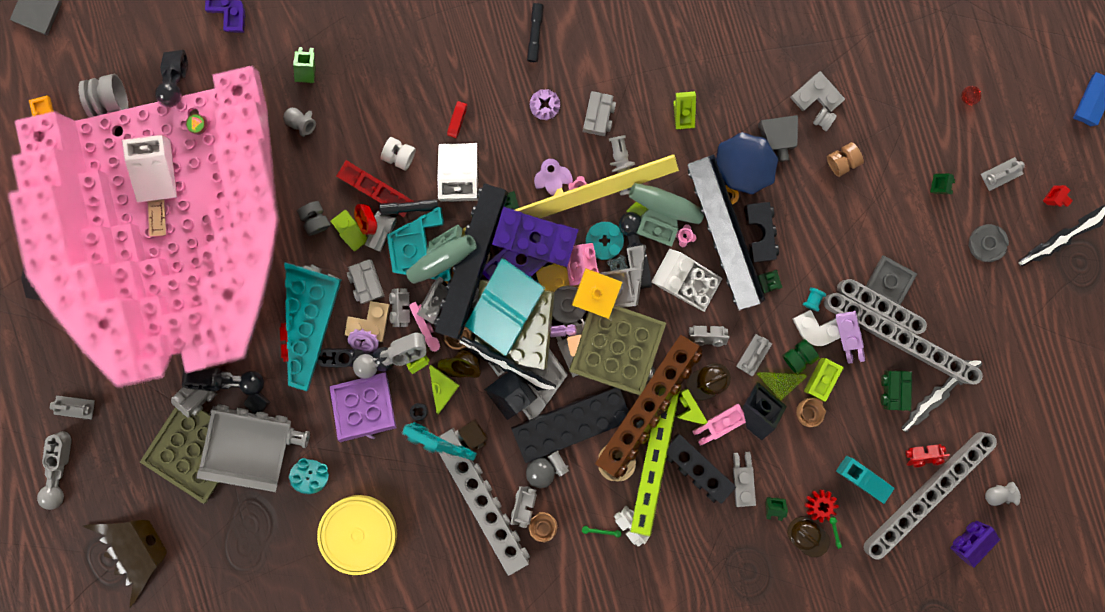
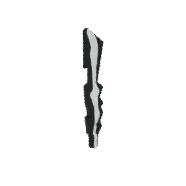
M1105 205L1078 219V225L1071 229L1064 228L1053 235L1046 243L1037 245L1025 257L1018 260L1019 264L1023 267L1032 261H1041L1043 257L1059 252L1061 246L1070 245L1072 237L1101 227L1105 217Z
M464 336L461 338L459 343L468 347L473 354L480 356L484 361L490 362L491 365L499 366L504 372L512 371L536 390L556 388L554 383L531 370L527 372L516 366L515 361L493 352L489 347L477 341H471Z

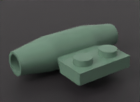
M634 183L630 189L629 198L648 208L641 216V223L637 234L672 247L678 231L677 220L700 224L703 220L704 215L701 208L683 197L657 187Z
M459 225L454 226L429 241L426 255L407 270V278L411 283L415 284L433 278L453 267L476 249L474 239L470 235L461 237L463 229Z

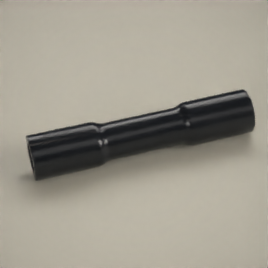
M540 3L532 4L531 33L527 52V61L537 63L539 57L540 28L544 5Z
M437 199L418 202L379 204L380 215H390L402 212L433 211V209L438 207Z

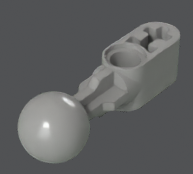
M412 333L393 341L388 350L380 353V358L387 357L382 363L386 366L392 363L402 366L426 355L425 336L421 333ZM369 354L358 356L353 363L355 374L363 379L373 377L379 365L375 364L377 359Z
M65 431L50 435L45 440L42 464L45 468L47 482L46 486L39 491L37 501L42 508L47 510L59 507L64 499L63 491L58 485L59 479L63 476L64 466L69 461L71 436Z

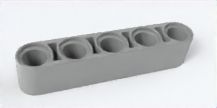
M843 280L837 285L838 293L914 334H921L927 328V323L922 317L855 280ZM846 283L851 286L850 293H846L844 290ZM862 293L868 295L866 303L861 300ZM880 302H883L885 305L883 312L878 309ZM897 311L902 315L900 321H897L895 318ZM913 321L918 323L917 330L912 328Z

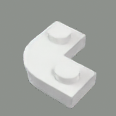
M811 310L793 318L802 338L812 345L824 346L841 338L836 318L821 326L818 325Z

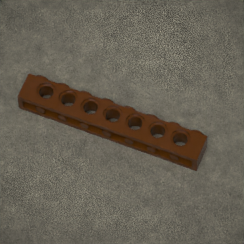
M682 335L678 337L595 465L617 480L625 475L628 470L627 465L637 457L641 444L646 443L649 438V432L658 425L660 415L663 411H667L671 404L670 400L679 393L683 380L689 378L692 372L691 368L702 358L703 351L699 345ZM682 356L687 357L684 363H678ZM676 372L674 379H668L670 373ZM666 388V392L663 395H657L659 389ZM650 404H655L654 410L647 412V407ZM644 420V425L641 428H636L637 422ZM629 436H633V442L627 445L626 439ZM622 452V459L615 461L616 454Z

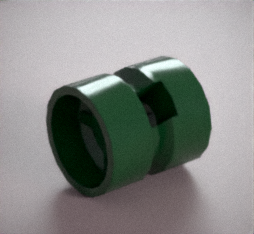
M806 339L796 344L795 350L790 349L782 355L785 362L797 375L807 369V364L812 365L820 359L816 350Z

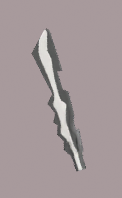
M964 360L977 368L982 365V361ZM971 371L968 373V378L973 374ZM949 376L942 387H934L931 395L925 396L924 400L917 404L916 410L910 412L909 419L901 429L907 433L914 425L921 423L929 416L928 413L931 410L937 408L950 397L949 392L958 383L960 386L963 383Z

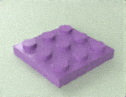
M386 373L377 374L368 379L361 378L330 386L339 442L396 428Z

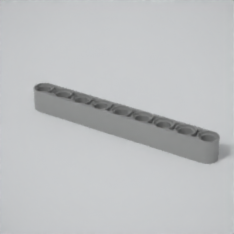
M833 293L824 298L823 302L827 310L834 314L847 313L849 306H852L856 311L860 328L964 384H978L981 382L983 375L979 368L840 293ZM832 297H835L838 300V305L836 307H833L831 305L830 301ZM867 315L870 316L872 319L870 325H867L865 323V317ZM884 324L887 325L889 328V331L886 335L882 332V326ZM901 334H903L906 338L903 344L899 341V336ZM918 343H920L923 348L921 353H918L916 350V345ZM935 352L939 354L938 362H935L933 359ZM952 362L956 364L955 371H952L950 368ZM969 371L973 373V379L971 381L968 379Z
M978 432L969 439L866 540L864 551L874 559L883 558L996 447L997 440L995 436L989 433ZM986 437L987 443L983 446L982 439ZM972 450L974 455L969 459L968 453ZM956 464H959L960 470L955 473L954 467ZM945 477L947 480L946 484L941 486L940 481ZM932 490V498L927 499V493ZM918 504L919 510L914 513L913 507ZM905 517V524L899 526L900 519ZM888 531H891V538L886 540L885 534ZM878 545L877 552L872 553V547Z

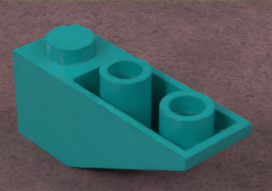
M849 456L844 458L836 470L837 473L883 504H885L895 489Z

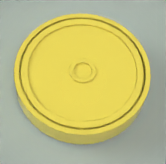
M352 495L339 500L325 512L318 527L317 540L321 554L333 568L349 575H362L376 570L389 558L396 544L397 527L392 513L382 502L366 495Z

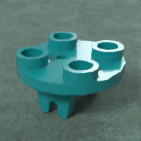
M302 458L290 470V484L301 493H317L328 482V468L325 464L316 460Z

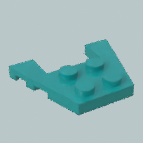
M437 207L432 212L424 214L419 219L387 234L393 273L406 275L407 270L426 255L428 246L425 228L444 225L441 207ZM451 268L430 279L436 280L438 277L444 279L443 281L449 282L450 279L452 280Z
M416 422L404 427L402 433L408 436L407 440L415 444H424V449L430 452H444L469 460H474L477 453L464 446L454 445L428 432V428Z

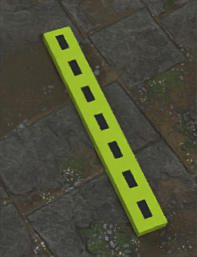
M666 388L659 389L658 395H663L666 392ZM679 393L672 397L669 408L660 415L658 425L651 429L630 530L631 533L651 537Z

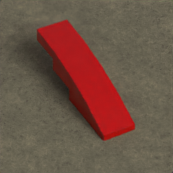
M345 160L336 177L381 204L414 202ZM402 212L398 214L404 217L407 212Z

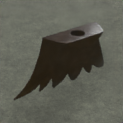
M149 520L83 525L84 528L105 535L100 541L111 544L104 553V557L119 559L114 574L128 573L126 586L133 583L130 598L131 608L149 577L167 553L163 543ZM147 535L152 536L155 545L150 546L146 543Z

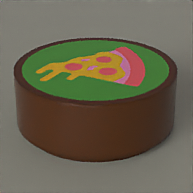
M192 114L186 120V127L191 133L199 135L207 129V120L199 114Z

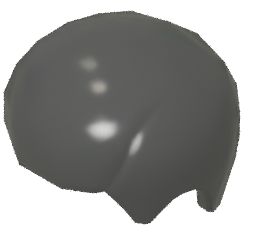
M541 457L528 463L526 477L533 487L539 489L546 488L554 480L555 469L548 458Z

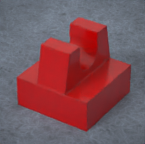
M1065 185L1053 186L1043 201L1047 205H1058L1059 207L1064 205L1068 207L1073 200L1067 195L1070 189Z

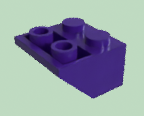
M976 520L967 526L966 532L962 536H958L953 541V545L950 548L966 564L974 568L1000 541V538L992 527Z

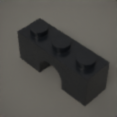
M770 202L744 206L746 225H756L762 230L761 240L748 244L752 263L776 260L777 256H779L778 244H775L774 239L777 236V230L772 222V218H774L773 206H770Z

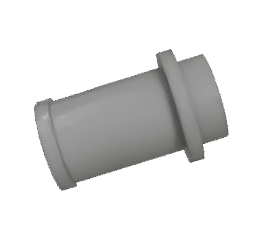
M558 451L547 457L556 470L555 474H558L559 477L569 471V466L565 465Z

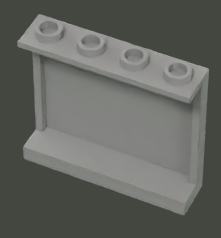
M220 404L217 407L213 406L197 478L276 492L291 421L287 420L288 418L284 416L268 417V414L264 412L252 414L248 413L249 410L237 408V410H231L228 406Z

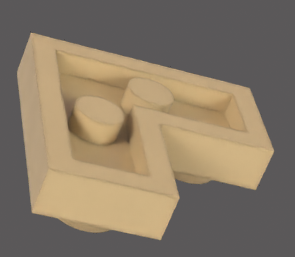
M370 301L367 320L348 317L345 336H349L350 332H353L355 329L359 331L364 329L366 332L371 331V334L376 335V339L379 342H383L390 304Z

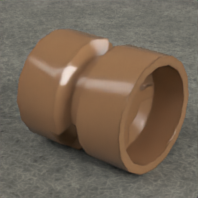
M853 142L842 147L841 151L836 150L827 155L828 164L838 177L849 172L850 168L854 169L864 163L859 148Z

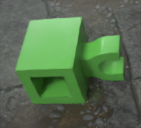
M302 47L295 51L293 64L295 82L314 83L315 53L313 48H310L309 52H303Z

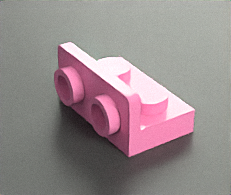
M593 243L573 246L567 266L570 286L580 284L585 268L599 273Z

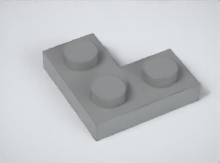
M821 71L790 97L802 111L817 99L829 113L845 100Z

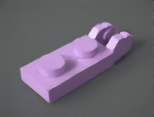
M856 311L836 314V321L843 349L846 351L848 364L853 363L851 350L858 349L859 360L864 362V343Z

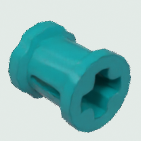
M810 287V294L807 301L803 302V306L819 312V305L822 298L826 297V293Z

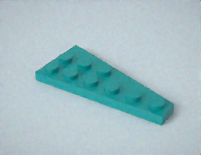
M284 262V269H286L285 302L286 331L288 332V386L308 391L341 279Z

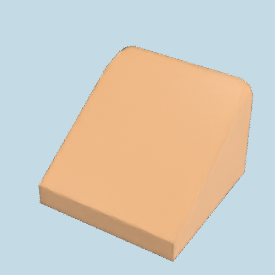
M582 334L567 338L570 355L575 356Z

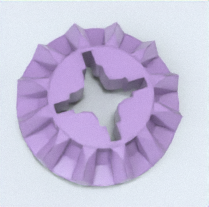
M540 89L533 94L530 100L531 112L539 119H551L559 112L560 99L555 92L549 89ZM539 99L543 101L549 100L548 105L550 106L551 110L547 107H544L541 110H539L542 105Z
M355 329L348 336V343L355 350L371 353L378 348L379 340L376 339V335L371 334V331L366 332L364 329L360 331Z

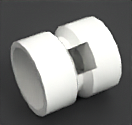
M390 137L382 150L381 160L390 164L394 162L396 167L406 171L414 158L416 148L408 144L402 145L401 141Z

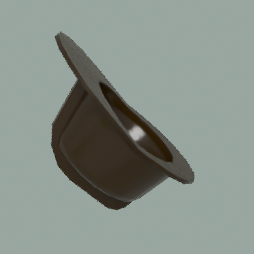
M461 350L453 358L441 359L438 362V368L442 373L451 377L477 378L481 374L478 368L480 356L466 350Z
M709 364L692 373L687 380L686 387L693 398L697 400L710 399L724 392L729 387L731 382L730 372L722 364Z
M798 517L790 522L787 531L788 537L804 554L809 557H820L827 552L830 539L825 530L808 517Z

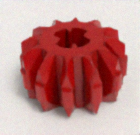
M820 489L819 493L812 491L813 498L810 496L806 497L810 503H805L804 506L809 508L806 513L812 515V520L818 519L820 523H823L825 518L829 521L831 518L830 514L836 516L837 513L833 509H837L839 506L833 504L837 498L831 497V492L827 491L825 493L823 489ZM821 502L825 504L822 505L824 507L822 510L818 508L820 507L819 503Z

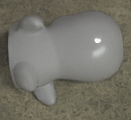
M289 108L284 113V123L293 129H298L302 137L312 133L316 127L315 120L311 118L312 111H308L304 115L296 108Z
M1009 482L1005 487L996 485V487L988 489L985 493V499L993 506L1001 505L1004 502L1007 504L1012 502L1018 506L1021 495L1015 483Z

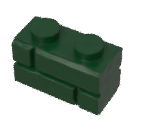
M884 371V375L881 376V385L884 386V394H881V405H884V409L911 411L912 372Z

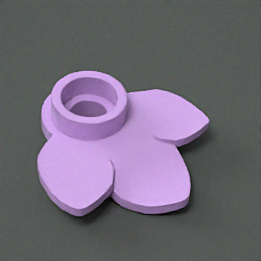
M554 159L545 160L541 165V171L536 174L534 179L536 189L546 187V190L552 196H554L557 189L562 188V184L573 182L570 171L565 167H561ZM550 165L554 166V170L552 172L547 171V168Z

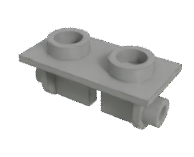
M1014 157L982 173L981 176L988 190L991 191L1023 175L1022 171L1025 168V164L1022 161H1017Z
M399 288L392 289V293L389 294V302L392 304L390 322L393 323V327H400V323L401 327H408V323H410V309L403 310V306H409V292H407V288L400 289V292Z
M693 325V327H689V340L699 346L704 344H713L716 347L727 345L729 339L728 329L723 326H710V333H707V326Z
M755 334L736 367L753 376L772 343L766 338Z
M56 396V400L50 403V409L53 410V415L92 419L95 400Z
M519 487L516 493L515 507L511 513V525H519L523 528H527V525H530L533 511L527 510V506L534 508L537 496L535 489Z

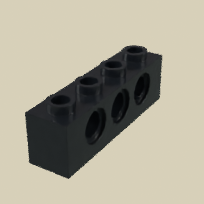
M679 433L670 440L666 459L671 464L675 461L680 466L678 470L685 477L689 474L694 479L692 483L699 490L703 487L708 492L706 496L712 502L718 501L722 504L736 489V486ZM684 451L688 452V459L680 461L679 454ZM702 465V472L694 474V466ZM710 478H716L717 480L714 487H708L707 485Z

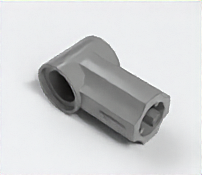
M378 211L375 215L377 221L376 233L368 236L365 245L381 252L387 239V234L391 233L395 226L396 218L390 215H380Z

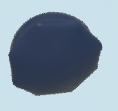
M741 132L719 144L716 161L727 187L732 190L755 194L775 182L778 157L770 147L767 139Z

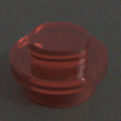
M968 86L962 91L961 98L965 104L974 105L980 101L981 91L976 86Z

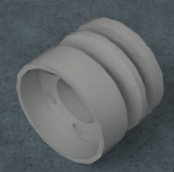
M115 73L101 76L99 81L96 78L80 81L79 96L89 118L129 108L124 85Z

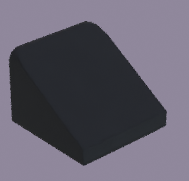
M261 393L252 396L249 395L244 405L256 414V412H263L271 402Z

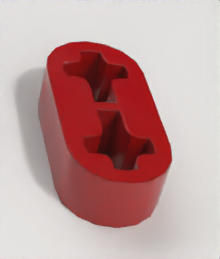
M457 102L447 136L458 137L468 104Z
M357 204L354 210V217L362 234L374 235L377 230V221L371 208L366 204Z

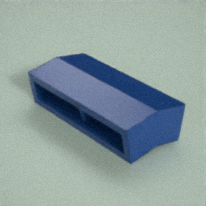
M1097 72L1092 75L1073 119L1089 126L1098 125L1105 111V75Z

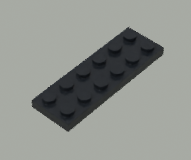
M611 387L511 427V430L525 463H528L619 427L629 411L621 390Z

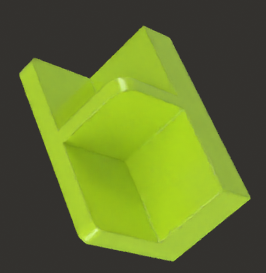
M821 358L804 392L826 402L844 367L827 358Z

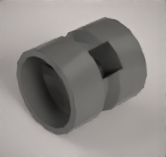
M319 201L306 204L296 211L300 221L305 222L303 227L308 236L318 234L331 226L327 216L322 215L324 210Z

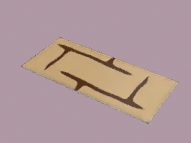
M164 199L148 201L149 236L166 235Z

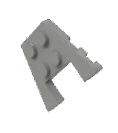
M645 245L627 248L630 268L600 273L622 282L614 303L616 306L623 308L638 305L646 250Z
M550 349L546 369L516 364L521 369L527 372L531 370L556 385L555 389L541 391L529 385L537 396L530 405L523 409L529 420L539 416L568 375ZM488 362L497 376L504 373L499 366L491 365Z

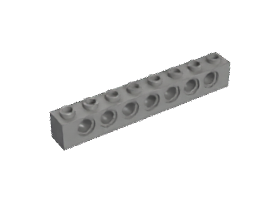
M454 428L438 436L454 445L464 446L462 443L463 438L458 430L456 431ZM444 452L439 453L507 575L509 576L527 566L530 555L525 547L522 548L519 541L521 539L518 533L511 530L509 526L511 521L506 513L502 514L500 507H502L497 497L493 498L490 492L492 488L487 480L484 481L480 474L483 472L478 463L474 464L472 460ZM460 462H466L469 466V469L467 471H461L458 467V464ZM469 479H476L478 486L471 488L468 485ZM483 495L487 498L488 502L484 505L479 504L477 497ZM493 512L497 515V519L489 521L487 514ZM503 529L507 535L504 538H499L496 535V531ZM508 546H513L516 549V553L510 555L505 549Z

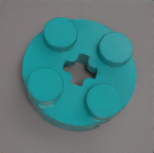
M599 222L590 228L585 242L586 244L593 243L597 259L610 260L618 255L623 248L624 237L617 225L610 222ZM603 236L610 239V243H607V246L599 243V239H602Z

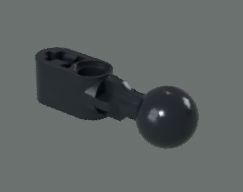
M185 50L163 53L161 62L163 83L158 85L155 91V97L162 106L174 107L181 101L182 93L177 83L186 77L188 58Z
M627 212L619 220L621 232L628 237L629 244L626 248L643 245L640 242L639 234H637L641 223V216L635 212ZM646 252L640 290L652 288ZM627 255V264H628V268H630L629 259H628V255Z
M388 347L377 348L373 353H365L363 350L349 348H325L320 350L317 363L322 367H353V363L358 356L369 354L377 359L375 360V364H379L377 370L388 371L394 367L393 363L387 366L382 363L387 357L380 358V353L388 350ZM343 353L349 355L350 360L348 363L342 360ZM323 355L335 356V358L327 360L323 358Z
M183 367L181 386L186 389L218 391L220 389L237 387L244 394L252 396L262 391L264 379L256 371L245 372L242 376H233L230 372H222L217 367L194 372H186L185 367Z

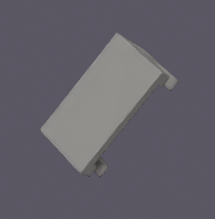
M438 277L432 284L417 312L418 316L432 324L435 323L441 311V302L448 293L446 290L447 286L442 284L444 279Z

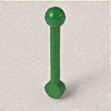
M831 517L829 522L833 526L835 544L840 549L842 545L836 526L837 519Z
M588 526L582 527L584 534L591 532L614 535L617 538L622 535L619 530L614 532L590 529Z

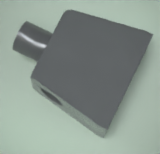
M798 115L761 120L758 123L761 136L767 139L772 150L777 152L778 162L789 161L788 150L797 147Z

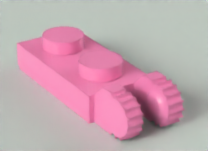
M416 302L410 304L409 307L422 334L425 336V341L428 347H430L429 349L432 352L438 351L440 344L438 339L431 335L434 330L430 322L425 323L424 318L417 315L421 304L418 306Z
M736 404L707 421L708 423L697 427L692 432L696 435L708 428L711 434L698 441L700 445H703L746 423L744 412L740 405Z

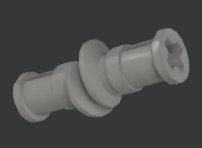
M626 135L609 138V141L612 143L613 158L615 159V162L610 163V165L616 166L612 172H617L618 174L630 170V167L635 165V162L628 160V150H626L624 140ZM631 187L622 190L620 195L629 194Z

